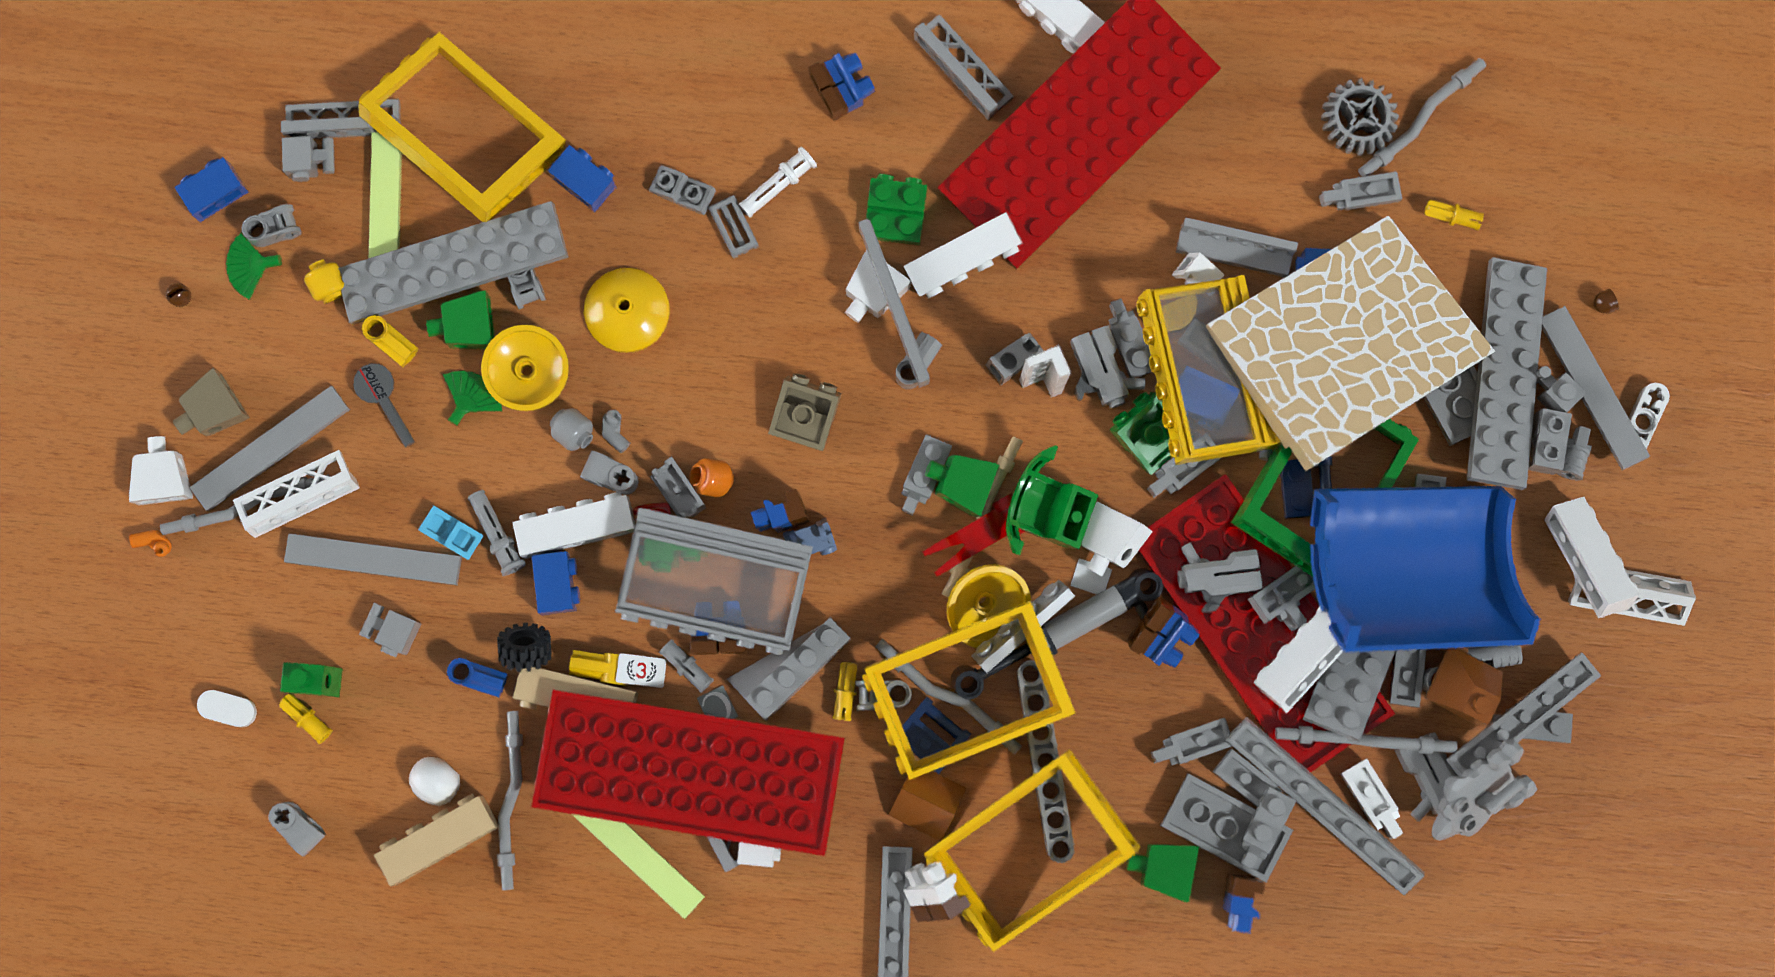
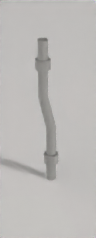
M1479 58L1465 70L1460 69L1451 77L1452 80L1427 99L1409 130L1389 146L1376 151L1373 154V158L1358 169L1359 174L1362 177L1369 176L1380 166L1385 167L1390 163L1395 154L1417 138L1436 106L1456 90L1463 89L1472 82L1471 78L1486 67L1485 61Z
M306 476L301 477L297 488L303 490L309 488L314 478L307 479ZM280 487L274 490L271 499L285 496L288 489ZM253 500L243 506L245 511L261 502ZM235 505L226 510L196 516L195 514L182 516L181 520L160 524V531L162 535L185 531V533L199 530V527L232 520L239 516Z
M884 639L875 646L886 658L899 654ZM910 663L894 668L898 673L902 671L927 695L964 708L988 730L987 732L1004 726L998 720L995 722L971 699H964L957 693L933 685ZM1014 738L1002 743L1014 755L1022 747Z
M518 711L507 712L508 735H505L506 747H509L511 781L498 816L500 854H497L498 867H501L502 890L514 889L513 865H515V853H512L510 817L522 785L520 746H523V734H520Z
M1299 726V729L1280 727L1275 729L1276 739L1298 740L1300 744H1312V741L1346 743L1388 749L1418 750L1420 754H1433V751L1456 753L1457 751L1456 741L1434 740L1430 736H1420L1419 739L1362 734L1360 741L1357 742L1332 731L1313 730L1310 726Z

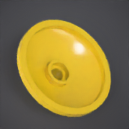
M634 268L615 269L601 276L589 289L584 303V318L592 336L604 347L621 353L637 352L655 343L665 331L670 315L669 300L662 285L652 275ZM622 302L630 304L629 308L625 311L620 309Z
M518 325L505 329L491 340L483 354L481 372L485 387L497 402L516 411H534L549 405L561 394L568 379L569 363L562 344L553 334L537 326ZM526 366L532 367V373L528 376L522 374V370Z
M989 564L972 569L959 579L948 598L947 619L952 631L954 632L1028 601L1031 602L1029 588L1018 573L1006 566ZM982 597H986V600L979 604V600ZM1001 626L962 642L977 648L982 642L990 640L997 634Z

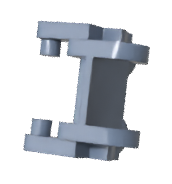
M823 518L817 521L816 524L796 531L783 532L785 541L812 546L811 554L820 551L821 555H827L837 550L827 518Z

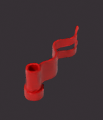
M1012 493L993 503V511L922 551L926 557L951 546L964 545L951 559L934 572L937 577L1007 536L1006 521L1013 496ZM1019 529V535L1025 532Z

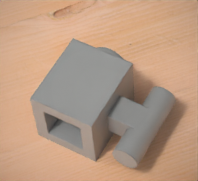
M311 136L282 138L283 172L290 179L292 178L293 181L305 182L309 181V177H318V164L323 163V173H335L333 138H323L322 149H317V143Z
M1547 366L1540 368L1536 372V384L1539 383L1545 389L1537 399L1547 409L1567 413L1587 393L1567 373L1555 379L1551 375V369Z
M374 603L359 635L370 639L374 629H376L379 633L374 642L382 645L380 651L393 657H397L398 653L407 655L421 623L392 610H389L385 620H383L380 616L385 607Z

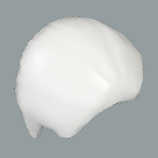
M436 757L420 759L409 774V785L413 793L431 805L441 806L449 803L457 794L461 785L460 775L446 761Z

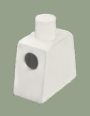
M867 250L846 288V295L853 302L845 311V314L857 323H859L867 311L879 318L889 309ZM887 263L899 298H901L910 289L911 280Z
M163 436L147 438L148 453L134 455L132 459L129 502L136 505L193 499L182 455L176 451H166V440Z
M1096 502L1082 540V546L1094 553L1087 569L1102 576L1110 562L1125 568L1148 539L1152 530L1142 523Z

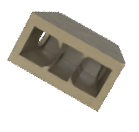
M212 368L179 398V402L186 412L174 419L173 423L182 435L196 427L199 433L210 436L243 422L250 417L222 373Z

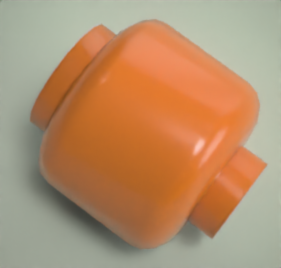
M703 458L691 468L689 481L697 494L719 498L724 496L732 487L734 477L731 467L727 462Z

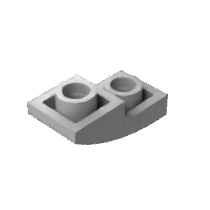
M660 165L649 191L679 206L705 215L716 189L711 185L688 178L685 173Z

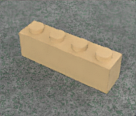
M532 667L529 672H526V669H522L519 672L513 698L520 700L519 706L536 710L537 705L550 706L552 689L636 703L639 693L541 668L536 670Z
M471 794L458 801L459 807L449 812L448 809H444L433 815V822L423 827L420 823L405 831L407 837L398 842L396 838H393L380 845L381 851L376 853L374 857L389 885L396 886L497 829L498 822L484 796L475 798L474 794Z

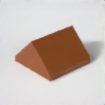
M933 771L910 780L907 776L889 816L941 841L967 788Z

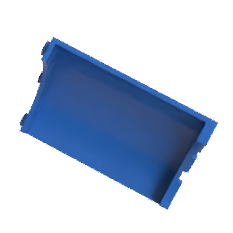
M1502 486L1315 489L1310 523L1311 527H1316L1315 544H1310L1312 574L1321 611L1328 613L1331 621L1328 628L1340 648L1344 652L1533 645L1536 632L1539 629L1540 618L1529 606L1523 595L1516 576V568L1512 556L1511 528L1516 499Z

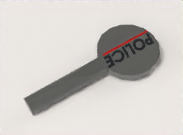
M380 364L363 366L354 377L353 387L356 394L365 402L379 403L405 448L411 446L415 441L389 398L394 390L392 373Z

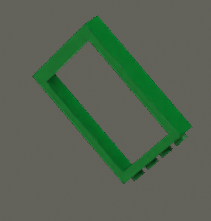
M1388 419L1374 429L1400 447L1377 488L1393 487L1419 441V438L1414 436L1408 427ZM1280 444L1274 448L1231 523L1313 577L1310 543L1260 510L1293 453L1290 446L1285 449Z

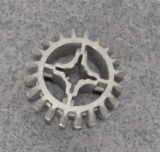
M1362 78L1357 80L1356 85L1351 79L1345 83V87L1339 84L1335 88L1336 93L1330 92L1327 96L1329 102H1325L1322 106L1327 111L1321 115V120L1327 121L1322 127L1323 131L1331 130L1332 132L1327 137L1328 140L1331 141L1336 138L1338 142L1335 147L1338 149L1343 144L1346 145V154H1349L1353 148H1355L1357 155H1361L1364 148L1368 154L1373 153L1375 147L1378 149L1383 148L1385 145L1384 141L1389 142L1393 137L1390 132H1395L1398 127L1394 121L1398 120L1399 114L1392 112L1397 108V103L1388 102L1392 98V93H1387L1384 96L1382 94L1384 85H1380L1378 89L1373 88L1374 80H1370L1367 86L1364 85ZM1357 97L1366 99L1367 101H1365L1364 103H1356L1353 100L1349 102L1347 99ZM1374 105L1380 113L1381 124L1378 123L1379 119L1373 114ZM1364 109H1367L1363 114L1364 118L1361 121L1359 120L1356 125H1353L1357 119L1356 116ZM1339 110L1342 111L1341 115L1347 120L1346 129L1340 122ZM1357 130H1363L1367 133L1371 132L1373 135L1362 137L1353 135V133Z

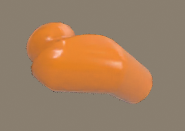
M149 530L129 535L132 548L149 546L155 551V555L159 557L166 556L172 549L170 540L158 530Z

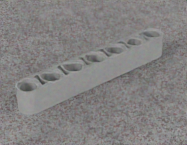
M1029 660L1024 662L1017 670V683L1023 718L1039 712L1030 710L1027 705V700L1032 695H1037L1042 699L1043 707L1040 711L1050 707L1048 692L1035 661ZM1032 666L1037 670L1038 678L1035 682H1027L1023 678L1022 672L1025 667ZM1053 723L1045 725L1048 730V736L1043 741L1035 739L1032 731L1026 733L1033 775L1041 770L1037 763L1040 754L1048 753L1053 760L1059 757ZM1060 770L1035 789L1047 855L1055 862L1065 863L1074 855V842L1062 772ZM1047 782L1054 783L1058 788V794L1053 799H1047L1042 793V788ZM1054 811L1059 812L1063 817L1062 825L1056 829L1051 828L1047 822L1048 815ZM1057 841H1064L1068 846V852L1062 858H1057L1052 852V847Z

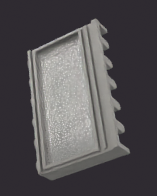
M639 508L615 612L622 613L621 619L638 623L639 617L651 620L650 626L667 629L668 624L680 626L678 632L696 636L697 630L707 632L708 639L725 642V638L729 637L737 639L736 645L752 649L756 643L766 646L765 652L782 655L783 650H790L813 549L812 546Z

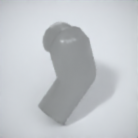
M609 410L602 419V436L616 450L623 453L629 447L630 442L620 434L621 414L617 410Z

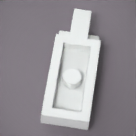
M1367 758L1340 774L1371 825H1374L1376 830L1383 828L1390 840L1403 834L1395 820L1400 817L1397 811L1398 807Z

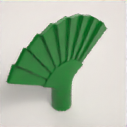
M242 233L230 245L226 261L227 274L231 284L240 295L249 300L264 271L267 268L282 265L280 254L267 257L262 256Z
M453 371L443 374L456 404L455 410L448 419L453 425L458 426L467 413L502 411V404L497 402L488 392L481 375L468 371Z

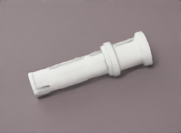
M803 147L798 148V153L789 161L779 164V171L759 186L744 201L739 203V206L749 218L789 184H797L799 182L798 178L810 168L815 169L817 167L816 162ZM803 161V163L799 167L793 169L796 165ZM771 186H775L760 200L756 201V199L760 197L764 192H766Z

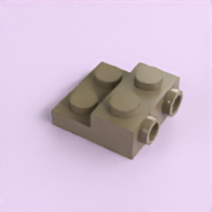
M793 373L792 377L787 376L783 381L768 434L823 451L842 393L837 392V386L821 382L820 386L809 383V377Z

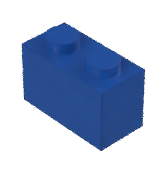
M569 145L547 171L554 181L595 213L616 188L612 179L614 175L603 165H600L598 168L590 162L592 157L579 147L575 150Z
M224 157L211 160L205 165V169L197 174L185 176L180 181V184L174 187L191 215L199 222H202L248 193L233 166Z
M567 551L532 555L538 614L543 616L577 611L576 604H580L579 587H574L573 575H577L576 559L571 558L570 553Z

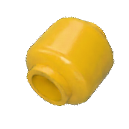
M322 259L308 266L310 272L305 275L304 281L314 300L323 301L324 304H327L342 297L341 290L344 287V282L337 263L331 262L326 264L325 260Z

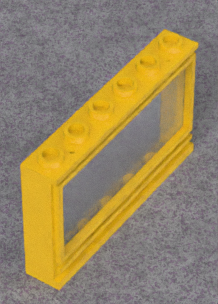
M1244 275L1166 288L1146 289L1138 297L1136 307L1138 315L1142 317L1144 323L1143 339L1145 344L1149 345L1151 354L1149 365L1151 371L1155 372L1157 380L1155 387L1156 396L1162 402V422L1164 427L1168 429L1170 437L1168 448L1170 455L1175 459L1176 465L1270 450L1282 444L1205 327L1208 323L1250 299Z

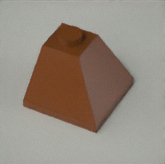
M1448 648L1425 699L1475 725H1489L1501 699L1503 672L1457 648Z

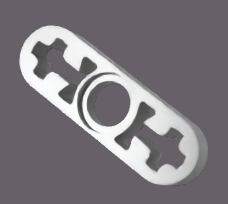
M1651 383L1644 387L1629 415V419L1638 435L1644 436V438L1640 437L1646 449L1670 397L1668 389L1661 383ZM1656 390L1658 392L1657 397L1660 400L1654 402L1650 409L1642 408L1641 406H1648L1652 400L1648 393ZM1643 414L1649 418L1650 425L1648 429L1642 430L1637 427L1635 422L1637 415Z

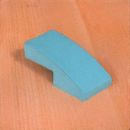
M434 505L418 529L467 560L470 559L484 536Z

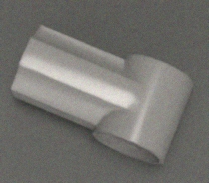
M921 332L916 342L926 369H928L941 349L942 344L929 334ZM906 355L896 368V381L901 388L907 390L916 388L918 384L916 378L906 381L900 375L904 369L911 368Z

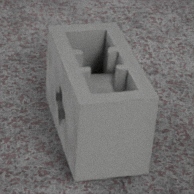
M1543 408L1534 414L1528 470L1551 475L1563 470L1572 418L1571 413Z

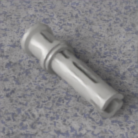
M479 490L468 496L467 499L470 501L491 543L490 552L496 556L502 567V576H508L522 569L526 563L524 560H520L513 546L515 544L513 538L507 537L485 491Z

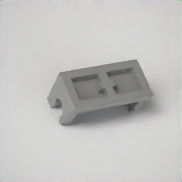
M672 456L665 460L662 467L651 471L652 475L650 477L677 516L691 519L706 509V506Z

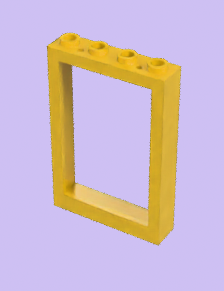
M440 32L433 38L425 39L418 51L412 56L407 55L395 71L386 73L381 78L379 85L372 91L367 90L364 92L358 102L359 116L482 222H487L497 216L551 166L565 150L566 139ZM439 53L540 139L534 147L482 194L380 107L386 99Z
M1030 601L866 666V674L862 675L867 691H874L877 702L873 703L879 720L885 718L889 728L884 730L890 747L896 746L899 757L895 758L900 773H907L909 780L1075 714ZM1018 619L1053 706L916 761L882 673Z
M1069 749L932 846L924 855L926 856L927 866L934 862H941L946 874H956V882L953 887L957 895H966L971 904L961 913L968 922H972L977 928L980 941L986 947L989 946L994 952L1136 854L1140 849V845ZM1062 770L1118 848L1001 928L950 857L947 850Z

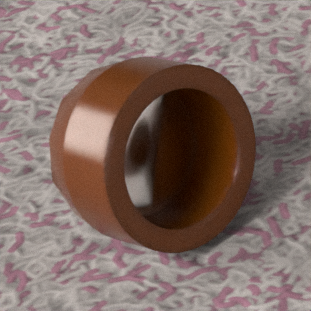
M175 283L167 288L166 298L173 306L184 307L191 300V291L185 285ZM180 289H183L182 292H179L172 297V294L179 291Z
M1611 289L1600 292L1594 299V307L1600 313L1608 314L1619 309L1617 298Z

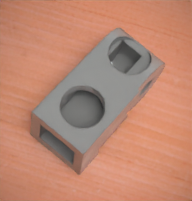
M1028 333L989 358L986 367L1002 386L1023 369L1027 358L1042 353L1044 350L1032 334Z

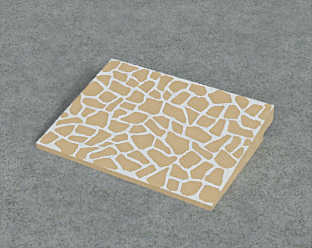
M1389 216L1205 326L1284 448L1286 449L1290 446L1305 471L1495 352Z

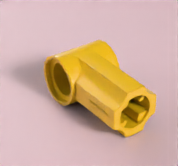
M373 315L364 320L362 324L363 335L401 367L410 363L415 357L419 348L387 323L384 318ZM382 324L384 326L383 333L378 337H372V327Z
M573 650L569 665V675L599 679L603 683L626 685V683L616 682L618 654L604 653L602 655Z

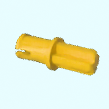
M1429 200L1425 207L1426 216L1447 221L1450 226L1457 224L1478 231L1481 224L1470 219L1483 222V213L1461 208L1457 203L1453 206Z
M841 662L838 685L837 689H834L836 701L833 719L851 721L853 697L857 695V692H854L857 664Z
M293 694L286 695L280 701V708L297 723L296 727H302L318 744L323 743L333 730L329 729L314 715L315 711L313 709L309 710Z

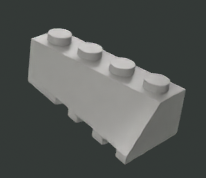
M829 618L824 624L792 641L789 651L783 650L782 655L771 653L727 678V680L761 717L767 721L836 656L851 639Z

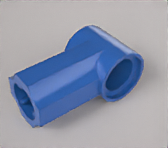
M464 658L454 659L447 667L448 678L453 683L500 698L508 676L507 673L468 661ZM466 664L469 667V675L463 680H457L454 674L456 667Z

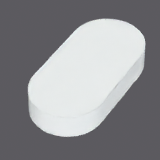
M208 690L202 693L197 701V709L202 717L235 727L249 726L254 722L257 715L256 706L251 700L221 691Z

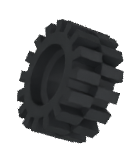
M517 623L513 624V629L510 627L504 628V632L501 631L499 637H497L499 662H501L503 667L507 666L508 670L516 668V672H521L522 669H526V672H529L532 667L538 670L541 668V664L545 666L548 664V660H551V635L548 630L545 631L543 626L538 628V624L535 623L531 626H528V623H523V626H519Z

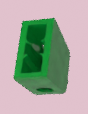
M480 291L441 304L442 318L426 321L429 337L444 335L445 344L453 349L486 350L488 344L495 337L491 298L486 291Z
M951 455L948 456L945 465L931 460L927 466L925 476L939 481L935 491L938 497L969 516L979 517L983 512L999 464Z
M284 662L280 692L340 698L343 668ZM327 674H328L329 681H328V685H327V687H326V686H325V679H326V676H327Z
M1148 844L1146 856L1134 854L1128 858L1126 870L1142 873V886L1189 903L1199 847L1192 845Z

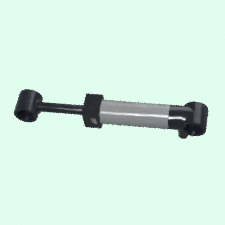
M1147 568L1136 569L1123 581L1044 623L1041 629L1052 656L1057 654V649L1134 607L1140 619L1142 620L1143 618L1145 620L1144 616L1149 610L1145 601L1155 600L1161 595L1163 591L1162 579ZM1150 578V587L1145 591H1141L1140 583L1142 580ZM1028 643L1013 650L988 673L982 668L977 670V668L969 665L957 667L951 674L950 682L952 687L964 699L977 698L983 691L984 679L1032 654ZM972 676L974 678L973 684L969 688H961V681L964 677Z

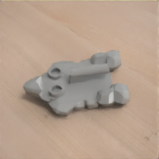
M1510 738L1504 740L1498 749H1492L1487 756V760L1478 759L1471 764L1470 769H1466L1463 772L1462 776H1450L1445 781L1443 790L1445 797L1441 799L1437 806L1439 813L1432 827L1433 838L1440 841L1455 834L1470 837L1477 833L1493 814L1495 815L1504 808L1511 809L1521 805L1524 799L1531 797L1537 791L1536 785L1527 775H1520L1515 778L1513 776L1510 766L1518 763L1524 753L1523 748L1516 740Z

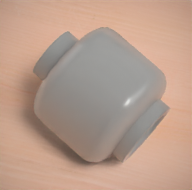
M561 409L550 422L552 438L567 450L584 449L593 439V424L591 420L577 409Z

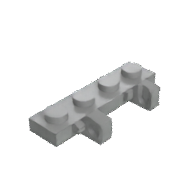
M1295 566L1250 597L1248 601L1264 624L1277 617L1279 621L1283 620L1291 631L1296 630L1307 622L1297 606L1300 605L1299 600L1315 589L1313 577Z

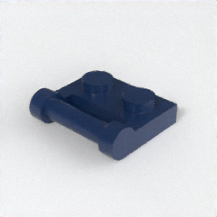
M1332 456L1311 467L1319 468L1321 489H1332L1330 466H1333ZM1298 459L1288 460L1280 473L1284 519L1311 517L1313 504L1311 469L1305 471Z
M929 697L922 701L902 726L913 754L919 759L967 741L972 734L966 728L962 730L932 705L933 701ZM924 713L956 739L951 746L919 720ZM945 766L935 769L934 771L937 774H939Z

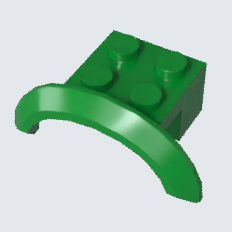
M1057 445L1046 448L1030 461L1020 477L1012 496L1006 521V533L1011 551L1019 556L1025 543L1020 539L1019 529L1062 547L1080 549L1099 495L1078 485L1064 484L1038 473L1047 462L1054 460L1058 449Z

